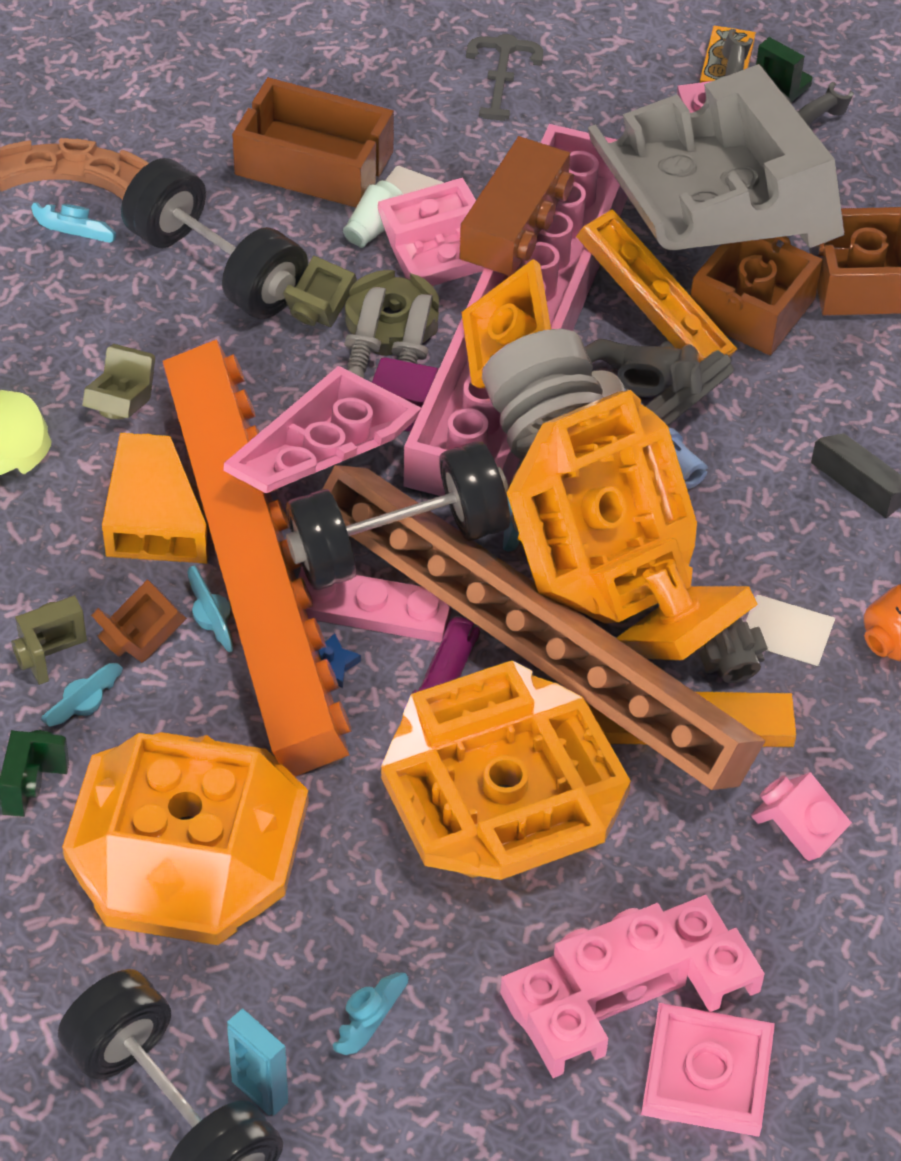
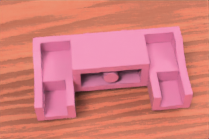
M703 895L664 912L658 903L641 910L630 908L616 915L611 922L591 930L585 928L574 930L555 944L554 956L502 976L500 993L514 1019L519 1022L534 1043L552 1078L564 1074L565 1060L587 1051H591L595 1060L606 1056L608 1037L599 1021L686 986L687 975L708 1011L712 1012L720 1008L724 994L745 987L750 996L761 992L765 973L737 928L728 931L707 895Z

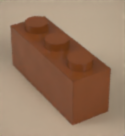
M518 136L460 225L459 259L508 276L515 273L522 260L528 261L534 252L538 234L541 230L547 231L551 226L558 202L560 200L566 201L571 193L574 183V174L569 173L571 152Z

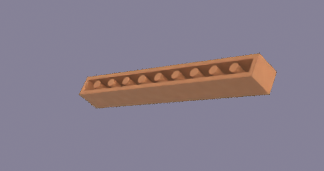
M334 465L323 489H328L333 495L345 526L418 504L414 499L368 468ZM427 511L351 535L352 538L564 687L582 696L591 706L709 789L717 790L740 787L766 740L576 610L539 594L535 582L475 541L466 540L459 530L433 512Z

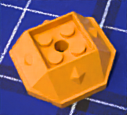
M632 390L616 392L543 423L521 466L514 474L513 481L507 491L519 531L517 539L523 543L538 593L603 623H619L658 603L648 582L643 577V573L647 569H651L652 573H654L651 568L652 565L663 560L673 559L685 588L691 587L693 568L689 564L695 548L697 520L668 425L653 411L642 405L641 399Z
M512 660L411 694L403 713V719L381 766V779L424 866L460 872L472 878L482 876L498 880L605 843L629 795L631 783L630 778L584 698L557 683L533 676L532 670ZM498 785H508L510 787H500Z
M164 732L153 735L137 733L121 745L91 756L62 846L64 859L81 887L93 902L95 910L106 927L219 945L235 934L237 927L260 915L285 896L309 803L308 789L264 748L215 741L208 735L195 738ZM186 816L194 817L188 820L179 819Z

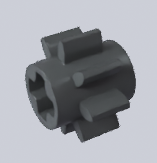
M739 618L704 644V648L698 652L707 674L717 671L719 678L722 677L723 681L737 683L747 680L759 672L761 668L759 662L765 660L762 652L766 651L768 647L760 627L750 629L748 623Z

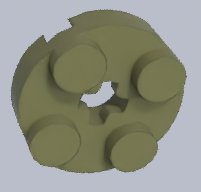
M382 270L361 277L350 288L349 298L345 302V323L351 334L356 333L363 301L368 291L374 287L386 288L375 338L381 341L379 352H374L375 354L382 356L393 354L391 352L393 343L402 342L410 307L414 299L420 294L433 295L422 343L437 333L439 297L434 287L424 278L410 273L409 280L403 277H395V270ZM386 307H390L393 311L402 309L399 313L394 314L384 312Z

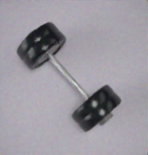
M160 158L144 166L128 185L121 204L123 223L131 232L154 247L166 248L175 244L194 229L231 255L222 276V289L229 301L258 319L273 317L288 306L283 292L287 285L297 286L308 266L307 254L299 244L289 239L280 231L265 227L249 234L237 247L233 246L198 222L206 201V188L199 176L186 169L179 162L169 158Z
M475 441L462 447L446 450L440 454L439 466L445 495L345 526L339 507L328 489L289 500L286 503V511L291 533L286 534L287 543L294 563H301L313 589L321 590L335 583H343L356 577L355 558L349 536L449 505L460 532L468 541L477 540L488 534H495L508 529L510 526V511L507 500V491L509 489L507 480L501 467H497L491 452L484 442Z
M134 969L112 973L89 987L66 1011L59 1024L58 1039L61 1046L74 1059L84 1074L92 1079H105L119 1074L138 1061L192 1126V1129L183 1137L172 1152L169 1161H278L283 1150V1140L278 1131L266 1120L265 1116L254 1104L246 1100L235 1101L220 1107L204 1119H201L147 1054L158 1043L168 1028L171 1020V1008L166 999L155 989L144 974Z

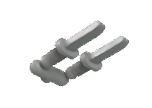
M374 287L368 291L363 301L356 333L346 335L344 345L352 349L347 366L348 371L364 378V373L367 369L370 352H379L381 341L376 339L375 335L386 288ZM420 294L412 302L402 342H394L391 351L394 355L399 356L398 360L417 364L418 359L424 360L427 358L428 348L423 346L422 342L433 295Z

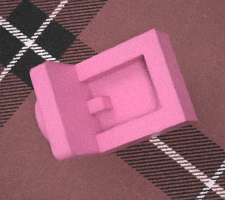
M811 772L791 780L784 775L773 781L760 794L764 802L751 814V817L757 824L773 819L808 861L820 858L852 823Z

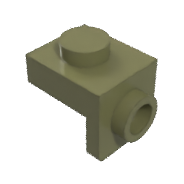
M313 255L297 286L287 285L283 294L290 313L294 318L310 326H315L316 322L331 328L347 301L349 290L357 281L355 273Z
M118 344L110 345L106 350L104 373L84 388L82 406L99 410L102 416L110 419H124L132 416L151 398L155 356L152 353Z
M75 595L57 602L46 603L38 609L15 616L19 638L11 641L14 655L22 671L31 668L39 685L49 682L45 656L87 641L83 610Z

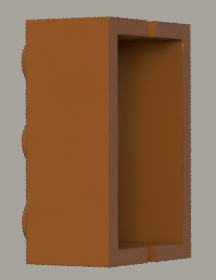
M267 77L252 101V109H247L232 133L234 174L356 208L367 187L375 185L376 176L379 177L394 151V110Z

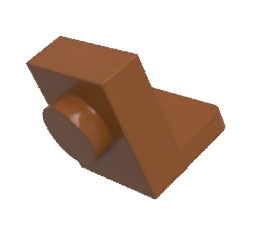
M148 579L111 617L100 608H97L91 614L95 621L103 628L97 635L98 638L114 654L121 657L125 652H128L141 663L146 661L187 619L162 591Z

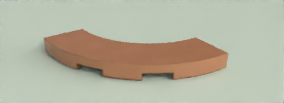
M60 138L58 144L32 145L31 140L0 147V191L2 192L9 188L34 181L73 180L104 188L123 200L125 191L132 179L149 163L125 150L117 153L99 148L95 141Z

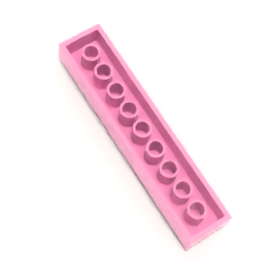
M549 124L541 143L571 152L569 173L574 174V183L568 199L558 202L549 229L547 231L541 230L538 234L531 258L528 261L522 260L516 271L532 259L540 263L551 329L573 331L600 266V263L579 241L576 235L583 226L611 209L620 217L628 196L591 143L589 133ZM605 137L608 143L617 141V139ZM484 268L467 308L510 276ZM462 319L404 446V487L438 496L445 495L440 474L439 457L446 450L462 447L475 441L484 442L491 452L497 467H501L508 488L520 461L509 448L507 434L500 425L501 413L493 407L486 388H477L471 383Z

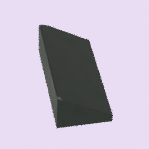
M845 433L821 437L815 442L811 460L814 466L884 518L889 517L901 507V474Z

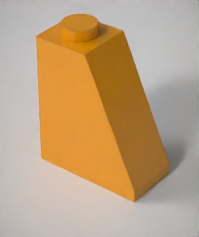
M120 433L102 522L106 557L208 563L206 522L170 436Z

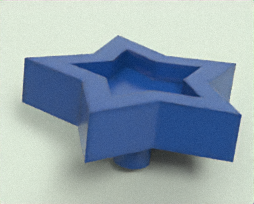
M334 633L325 641L326 647L318 650L321 661L328 659L338 686L343 688L345 672L361 662V655L343 649Z

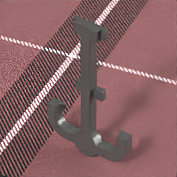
M502 34L498 37H476L467 45L466 58L475 59V56L479 54L478 49L482 47L496 48L500 52L498 70L488 71V79L496 80L491 108L480 107L479 116L483 117V119L505 121V119H509L510 110L500 109L505 81H514V73L507 72L509 54L515 51L530 52L532 56L529 59L533 62V65L542 66L543 49L533 41L518 40L511 34Z

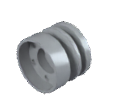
M550 329L523 336L505 345L491 356L482 369V380L491 403L501 413L500 425L507 434L509 448L519 459L525 458L543 423L604 398L602 396L603 389L601 384L592 376L593 365L582 339L574 331Z

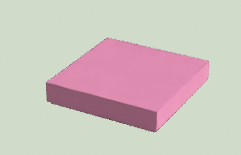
M659 1003L641 1115L759 1137L762 1128L775 1023Z

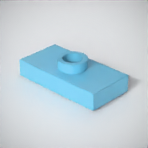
M242 1008L227 1021L232 1082L269 1116L271 1114L274 1116L288 1103L286 1048L284 1044Z

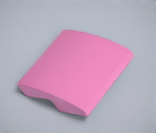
M463 178L378 202V211L383 226L406 279L410 280V273L424 278L432 286L484 270V267L459 259L460 225L476 201Z

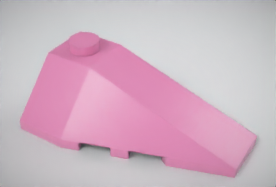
M337 366L224 462L223 471L268 493L394 440L417 419L421 407Z

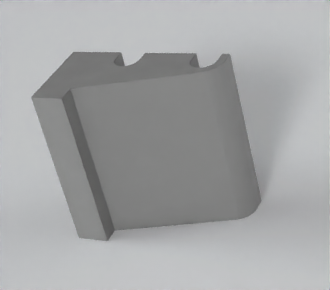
M759 64L704 84L706 100L704 105L696 112L690 113L681 98L676 94L623 114L625 130L623 135L615 142L608 143L596 124L588 127L591 143L659 244L665 249L679 250L791 235H800L807 246L812 248L844 235L835 159Z

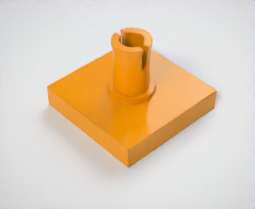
M667 559L651 566L654 573H652L651 569H647L643 573V577L648 582L659 607L619 635L617 639L646 659L684 660L758 604L749 586H691L686 589L676 569L674 560Z

